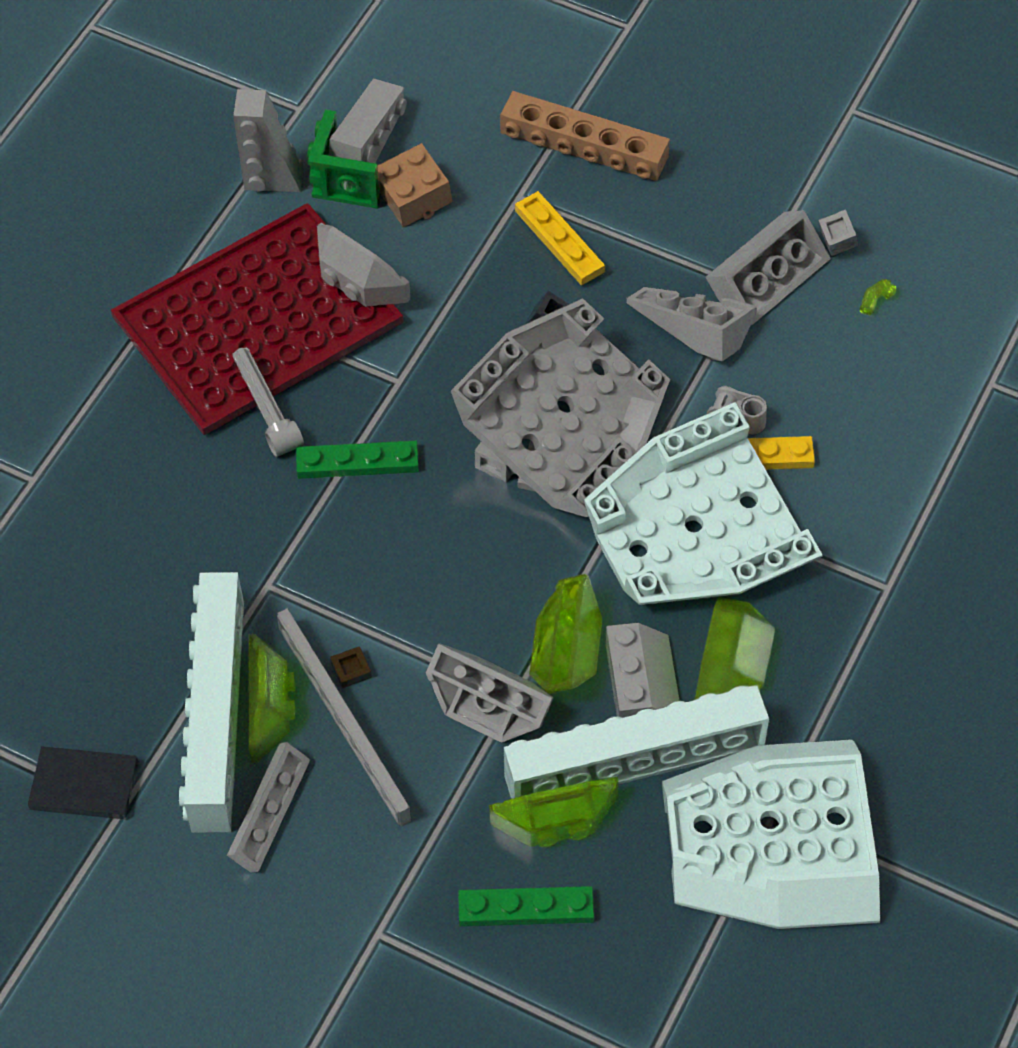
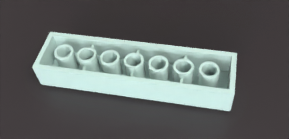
M238 572L200 573L199 585H194L193 602L197 604V613H192L191 629L192 632H195V641H190L189 657L190 660H193V669H188L187 685L188 689H191V698H186L185 714L186 717H189V727H184L183 744L184 747H187V756H182L181 774L185 776V786H180L179 804L183 806L184 821H189L192 833L231 832L244 601Z
M738 686L730 690V692L718 695L710 693L689 702H673L667 707L657 710L644 709L636 715L624 718L619 716L612 717L604 723L592 726L583 724L571 731L563 733L550 732L539 739L531 741H515L509 746L504 747V775L514 810L719 760L754 746L765 745L769 717L758 686Z

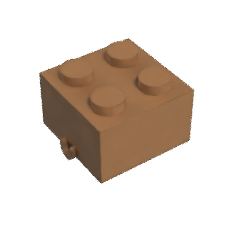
M422 143L378 165L380 194L403 228L423 217L430 219L434 215V211L453 202L449 181Z

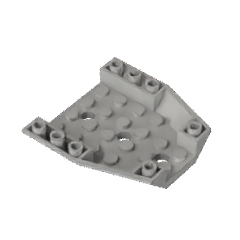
M582 298L506 333L451 390V394L463 425L553 508L588 517L584 499L646 445L670 379L649 359L640 369L596 329L604 318ZM592 364L600 365L604 369L605 374L598 375L595 373ZM557 401L566 402L570 407V412L561 411ZM522 439L531 440L535 450L529 451L525 449L522 445Z

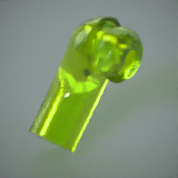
M881 279L865 290L860 312L865 315H872L877 300L881 296L890 299V297L895 295L897 288L894 284H891V280Z

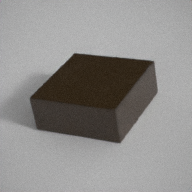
M360 646L330 657L332 667L342 689L372 678L371 670Z

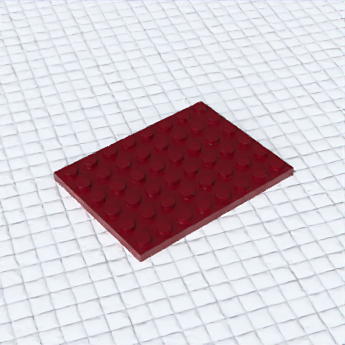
M308 203L111 309L114 320L203 435L210 433L257 406L233 358V353L239 348L247 347L272 396H275L404 323L403 315L394 304L364 306L357 300L349 299L335 285L331 286L321 277L317 226L320 223L325 224V222Z

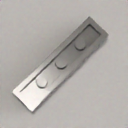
M288 742L279 744L227 854L228 857L250 873L259 871L310 761L309 758Z

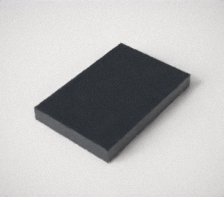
M41 746L28 801L29 810L126 819L138 758L134 755Z

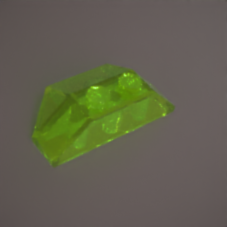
M586 574L559 580L555 586L556 591L546 601L536 619L529 675L548 694L574 689L596 675L602 615L589 576Z
M718 596L713 609L701 662L695 700L710 693L718 695L730 692V690L738 686L750 687L757 685L758 689L763 687L775 628L749 602Z
M248 634L249 752L251 762L258 763L290 733V720H296L295 700H290V691L296 690L295 672H289L287 660L256 634Z
M618 778L587 781L506 800L503 803L489 805L490 824L529 847L538 845L539 847H549L556 844L557 841L570 838L572 840L584 839L590 834L595 833L618 798Z

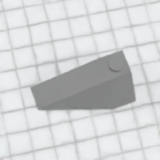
M643 287L627 298L628 305L697 353L708 356L716 361H724L740 349L757 312L756 306L735 299L722 298L721 302L706 301V295L696 294L695 297L684 298L679 297L677 291Z

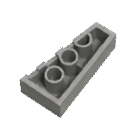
M373 78L331 136L329 156L375 163L399 116H402L405 112L407 101L404 99V87Z
M237 89L233 117L244 190L257 192H301L304 165L301 159L298 160L293 143H289L286 137L287 131L284 125H280L278 113L267 91Z

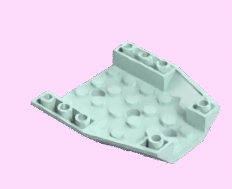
M736 402L652 438L584 499L598 544L623 590L639 605L740 594L822 557V553L809 530L800 531L748 440L749 425ZM749 496L757 504L753 508H745L739 500ZM694 520L701 524L702 529L698 532H690L686 529L685 524L688 521ZM634 545H642L646 548L647 553L642 557H636L631 554L629 549Z
M853 740L758 745L662 781L665 813L668 814L673 861L671 874L675 904L776 929L880 922L877 857L861 753ZM833 812L840 813L845 818V822L840 825H834L828 821L827 815ZM764 817H773L778 821L779 825L774 829H767L762 826L760 820ZM698 821H707L711 824L712 830L708 833H700L695 830L694 824Z

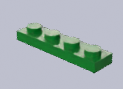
M417 440L296 447L297 478L419 472Z
M592 886L458 890L459 927L594 923Z

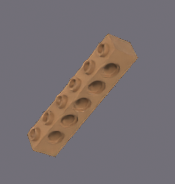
M512 91L500 114V133L522 139L538 146L551 148L563 154L580 157L589 162L606 165L615 170L635 174L641 178L657 181L669 157V138Z

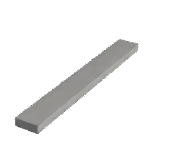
M288 608L279 612L277 619L280 632L397 824L403 826L411 822L410 807Z

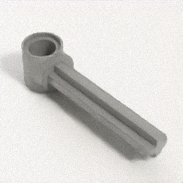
M247 347L239 348L233 353V358L268 425L265 437L273 455L278 457L296 449V447L304 446V440L297 424L294 421H290V419H284Z

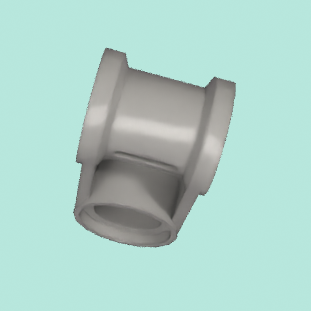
M721 386L717 389L715 394L717 399L714 405L708 409L707 414L736 402L749 425L748 434H758L764 430L766 426L767 405L763 398L737 391L727 386Z

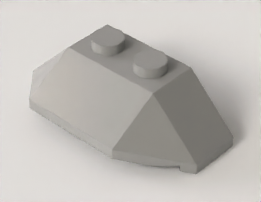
M323 223L317 226L321 277L327 284L335 285L349 299L357 300L364 306L407 303L410 300L409 281L403 276L400 277L380 257L333 226Z
M438 644L426 671V675L429 681H431L435 695L446 716L501 743L541 728L553 701L552 696L533 682L476 655L443 644Z

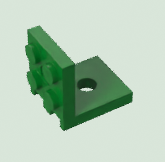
M325 109L322 120H317L316 138L314 142L311 141L309 143L307 152L308 165H310L309 178L310 183L314 187L311 194L312 198L378 209L380 203L378 165L376 163L329 156V141L338 126L336 111Z

